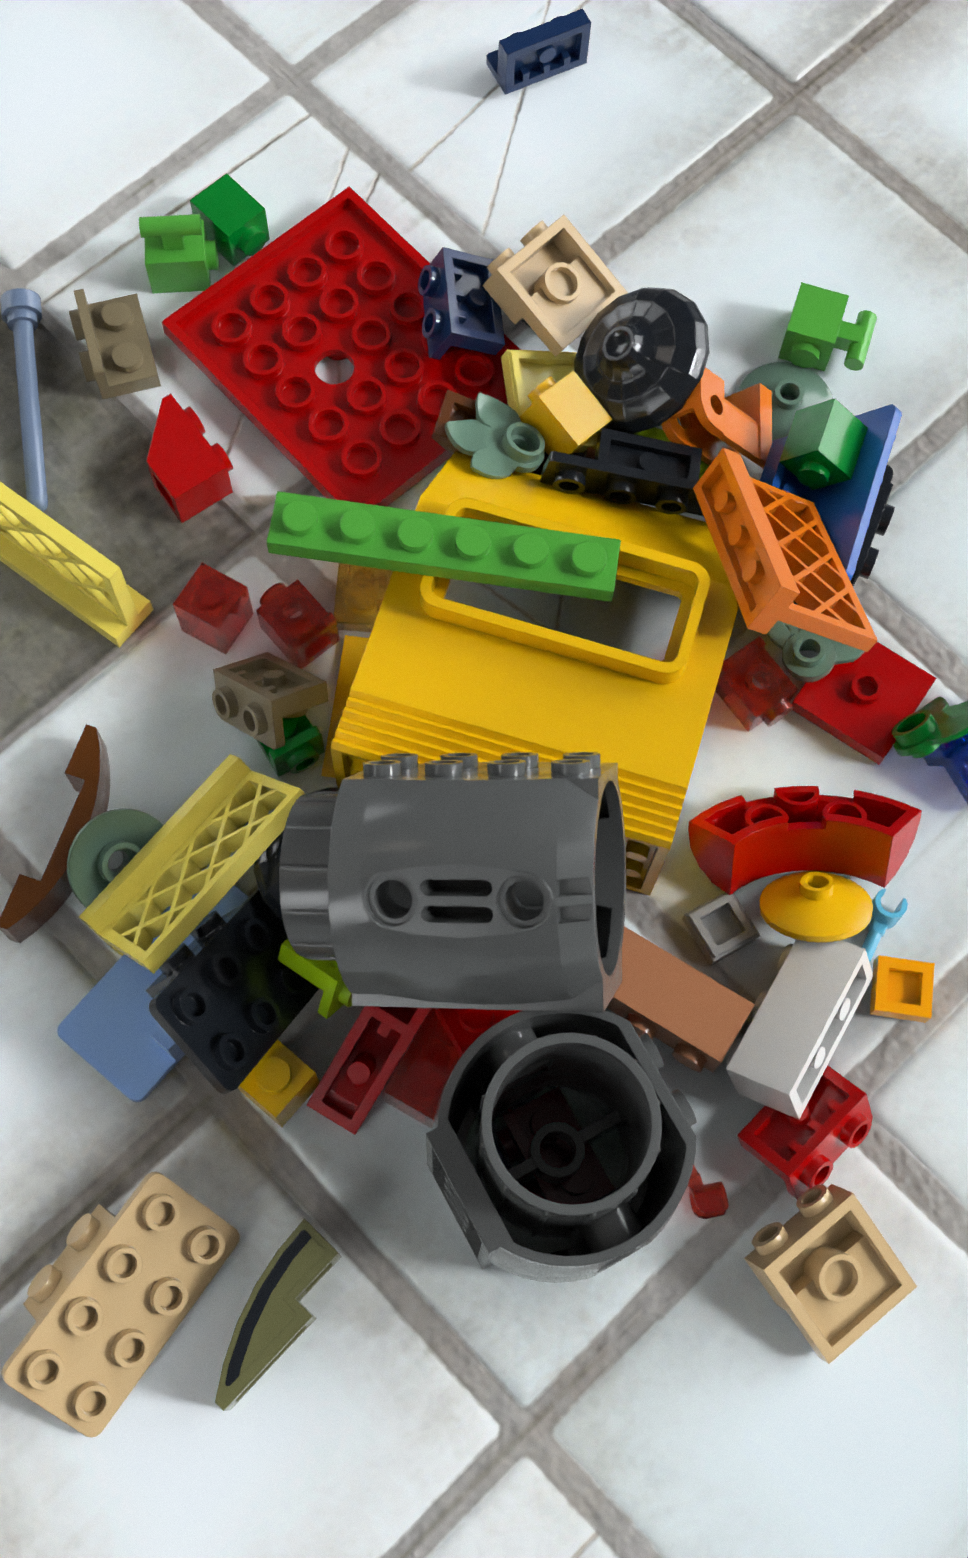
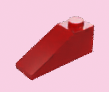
M364 1006L309 1099L307 1106L356 1135L431 1008Z

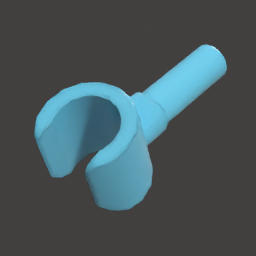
M886 889L880 890L872 900L871 924L862 948L866 949L869 962H871L886 929L896 925L906 912L908 906L907 900L903 898L894 913L886 911L881 905V898L885 894Z

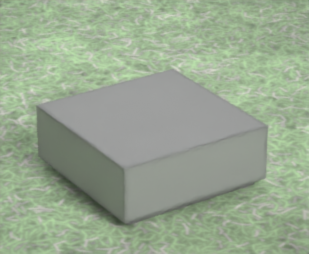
M724 892L684 914L682 918L710 966L755 942L760 937V933L734 893L728 895Z

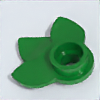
M937 697L919 711L903 718L892 729V735L896 740L893 747L897 754L900 756L912 755L913 758H922L934 752L942 743L956 740L968 734V701L949 706L943 697Z

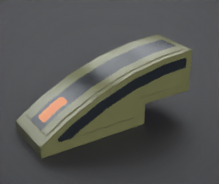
M305 1218L275 1253L255 1284L237 1321L223 1362L215 1403L223 1411L231 1410L316 1320V1317L300 1301L342 1256Z

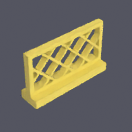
M0 482V561L120 648L153 611L150 600L126 584L118 565Z
M229 754L80 914L79 918L116 953L121 956L125 954L154 974L284 831L292 806L300 796L305 794L301 788L252 771L239 757ZM198 893V894L194 897V899L191 900L192 895ZM170 907L169 911L163 913L166 908ZM159 936L152 944L153 938Z

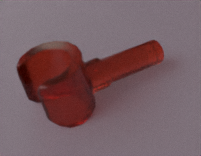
M693 1165L688 1187L691 1209L694 1215L701 1219L725 1215L729 1203L723 1183L719 1181L703 1185L700 1173H698Z

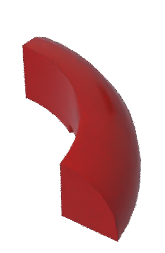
M818 786L774 788L773 797L746 802L742 795L718 803L689 821L688 826L690 848L700 869L714 885L728 895L760 878L792 871L840 873L857 877L885 888L896 875L909 853L916 837L922 810L891 798L854 790L853 798L819 795Z

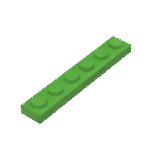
M277 491L266 543L268 552L272 554L612 602L621 540Z

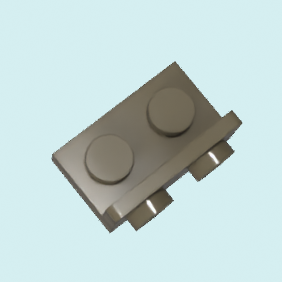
M84 289L74 290L78 309L69 311L76 340H86L88 350L79 352L86 381H97L102 399L160 387L161 384L137 293L88 304Z
M269 652L213 669L215 690L212 693V701L215 711L221 720L274 750L285 746L283 718L303 716L308 712L309 708L329 702L327 681Z

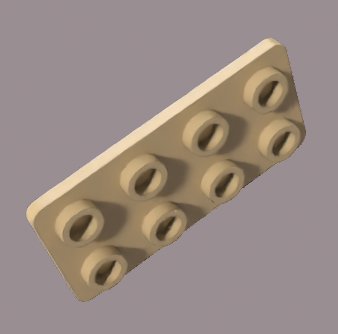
M160 1172L147 1174L117 1215H114L98 1204L91 1214L83 1215L71 1228L66 1239L67 1247L54 1264L44 1266L32 1280L27 1292L29 1297L23 1305L36 1320V1323L4 1364L1 1371L2 1378L8 1386L86 1437L98 1436L237 1246L240 1239L238 1230Z

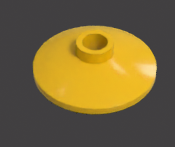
M806 871L787 874L769 883L760 895L759 909L764 921L775 931L787 937L807 942H834L850 938L865 929L872 918L873 904L865 889L848 878L832 873Z

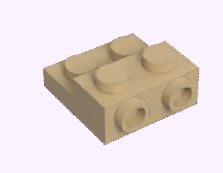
M562 215L549 227L543 220L540 221L520 240L524 247L516 254L510 248L502 252L488 265L487 269L492 275L482 285L514 325L524 319L555 357L587 330L597 313L617 297L628 293L565 215Z
M834 1184L828 1187L817 1185L805 1191L796 1202L799 1212L784 1225L780 1222H774L760 1229L752 1239V1245L755 1249L744 1258L776 1305L787 1311L817 1356L828 1364L834 1361L917 1287L854 1193Z

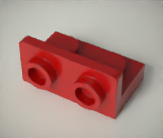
M827 1065L800 1119L765 1105L737 1134V1137L743 1148L784 1180L788 1193L798 1200L808 1189L817 1185H823L833 1170V1163L848 1147L852 1149L863 1142L871 1129L873 1116L867 1094Z

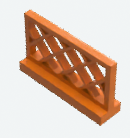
M723 447L693 490L747 628L766 635L777 621H781L868 652L878 641L814 502L751 478L741 455Z

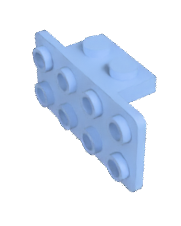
M234 885L208 914L216 910L222 917L242 905L248 896ZM198 893L192 895L191 900L194 899V897H195ZM170 907L166 908L163 913L169 911ZM189 934L181 944L185 943L189 946L194 941V938ZM159 936L153 938L152 944ZM124 954L59 1024L57 1032L58 1036L126 1097L133 1102H141L149 1096L182 1059L185 1053L159 1025L149 1011V1003L153 998L146 990L162 974L161 970L158 969L153 974Z

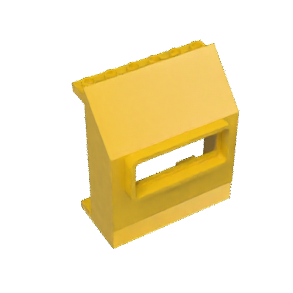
M455 451L422 493L415 511L621 540L616 579L676 596L681 601L665 657L662 661L448 600L445 599L451 579L393 571L351 686L346 706L343 709L342 717L339 720L338 728L331 742L330 750L336 785L340 788L344 778L363 771L364 762L381 760V755L414 753L418 754V763L441 760L440 755L448 753L478 754V762L501 760V754L532 752L538 753L539 762L563 760L564 753L598 752L600 753L601 763H618V785L622 800L625 829L626 889L650 896L673 842L739 608L707 523L680 514H666L660 512L655 507L641 503L617 504L610 502L605 496L583 491L575 494L564 493L555 489L553 485L541 483V475L531 472L521 473L514 471L507 478H487L471 470L470 461L472 456Z

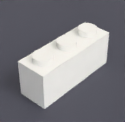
M797 939L794 945L788 944L784 948L778 962V974L769 991L763 990L759 994L753 1008V1020L743 1038L738 1037L733 1042L727 1055L726 1070L738 1094L800 1119L873 978V972L865 948L842 940L834 942H807Z

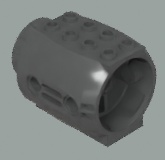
M532 752L501 754V760L478 762V754L448 753L440 755L441 760L418 763V754L414 753L381 755V760L364 762L363 771L344 778L339 791L303 794L296 800L287 818L280 854L279 891L285 931L292 948L300 956L311 960L337 961L342 979L348 990L352 993V1006L604 1013L622 983V943L626 903V846L622 800L618 785V763H601L600 753L598 752L564 753L563 760L539 762L538 753Z
M520 1011L504 1018L486 1030L469 1046L455 1065L440 1096L432 1130L426 1133L427 1165L482 1270L494 1264L508 1273L539 1282L562 1283L589 1279L651 1243L674 1214L688 1186L696 1154V1135L691 1126L697 1123L683 1093L679 1089L670 1092L658 1069L664 1067V1063L652 1039L646 1033L638 1036L630 1021L608 1011H604V1013ZM544 1087H565L582 1092L598 1102L607 1111L608 1115L579 1131L562 1122H552L544 1125L536 1132L531 1141L528 1159L509 1170L505 1168L496 1150L492 1124L498 1114L529 1099ZM479 1114L476 1130L478 1139L475 1171L464 1148L470 1128ZM614 1129H618L624 1150V1167L617 1190L606 1197L586 1204H560L540 1198L519 1184V1182L534 1174L548 1183L567 1181L579 1169L585 1156V1146ZM550 1138H560L566 1141L572 1151V1162L562 1168L549 1166L541 1157L540 1145ZM499 1214L514 1226L529 1232L532 1237L536 1235L544 1237L568 1236L574 1248L554 1253H542L520 1246L513 1242Z

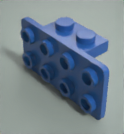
M893 404L855 416L868 429L851 480L811 490L808 486L803 485L793 473L779 462L788 436L773 440L760 478L761 482L814 502L850 581L856 570L860 551L902 417V412Z

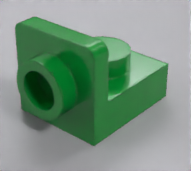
M306 715L296 718H283L285 746L274 750L256 740L278 777L289 771L292 774H297L307 770L318 761L319 755L325 752L321 732L317 726H312Z

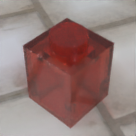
M204 563L199 565L173 603L181 630L225 655L254 614L247 586Z

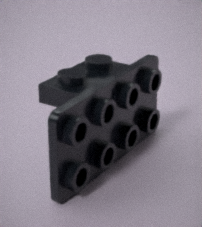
M259 888L242 905L222 917L216 910L208 914L190 933L194 941L189 946L185 943L181 944L159 968L162 974L146 990L153 998L149 1003V1011L153 1018L221 1094H227L239 1087L319 990L317 986L277 960L281 945L288 937L283 922L263 902Z

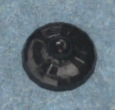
M648 287L632 291L617 297L597 313L581 337L574 361V371L611 416L612 420L604 428L635 434L660 426L681 410L699 383L705 370L710 353L708 324L694 301L675 289Z

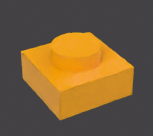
M878 955L873 960L870 1015L924 1023L930 1020L932 1017L935 963Z

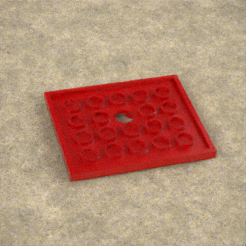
M350 186L161 321L164 333L325 498L386 507L453 455L431 438L446 391H453L472 400H476L478 393H482L508 405L501 356L507 349L521 350L504 334L505 345L496 355L451 346L440 360L429 358L427 338L423 336L422 332L425 314L423 296L420 295L418 290V281L422 269L430 263ZM326 357L336 361L347 358L353 364L354 371L345 382L329 384L322 381L316 375V366Z

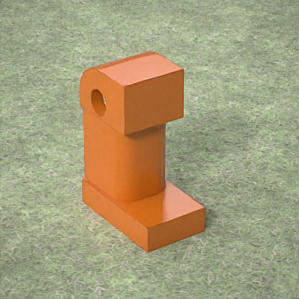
M705 367L703 376L683 408L662 423L661 426L671 442L701 448V461L709 466L724 447L738 454L741 453L764 469L772 445V391L758 383L724 398V380Z

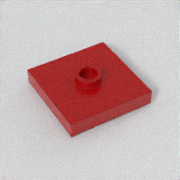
M876 642L868 652H864L854 662L836 664L825 677L815 682H806L789 709L880 765L896 741L892 735V729L899 721L916 711L937 678L879 642Z

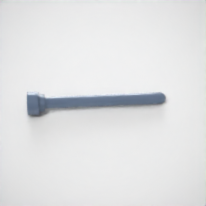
M16 288L8 290L1 295L2 320L13 331L26 497L28 502L44 512L48 507L33 332L42 320L41 298L39 294L32 290Z

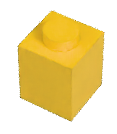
M574 370L557 383L552 376L540 383L528 394L527 397L531 400L532 404L519 417L521 422L535 427L542 434L545 441L544 450L548 455L552 451L573 455L592 440L612 420L611 416Z
M277 1039L239 1085L238 1089L280 1127H283L315 1091L319 1084V1079L315 1071Z

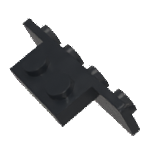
M602 428L597 437L594 459L552 451L541 471V483L553 485L555 489L564 493L575 494L583 491L605 496L607 500L617 504L636 502L655 506L657 510L666 514H681L685 512L703 516L693 490L699 481L702 457L701 448Z

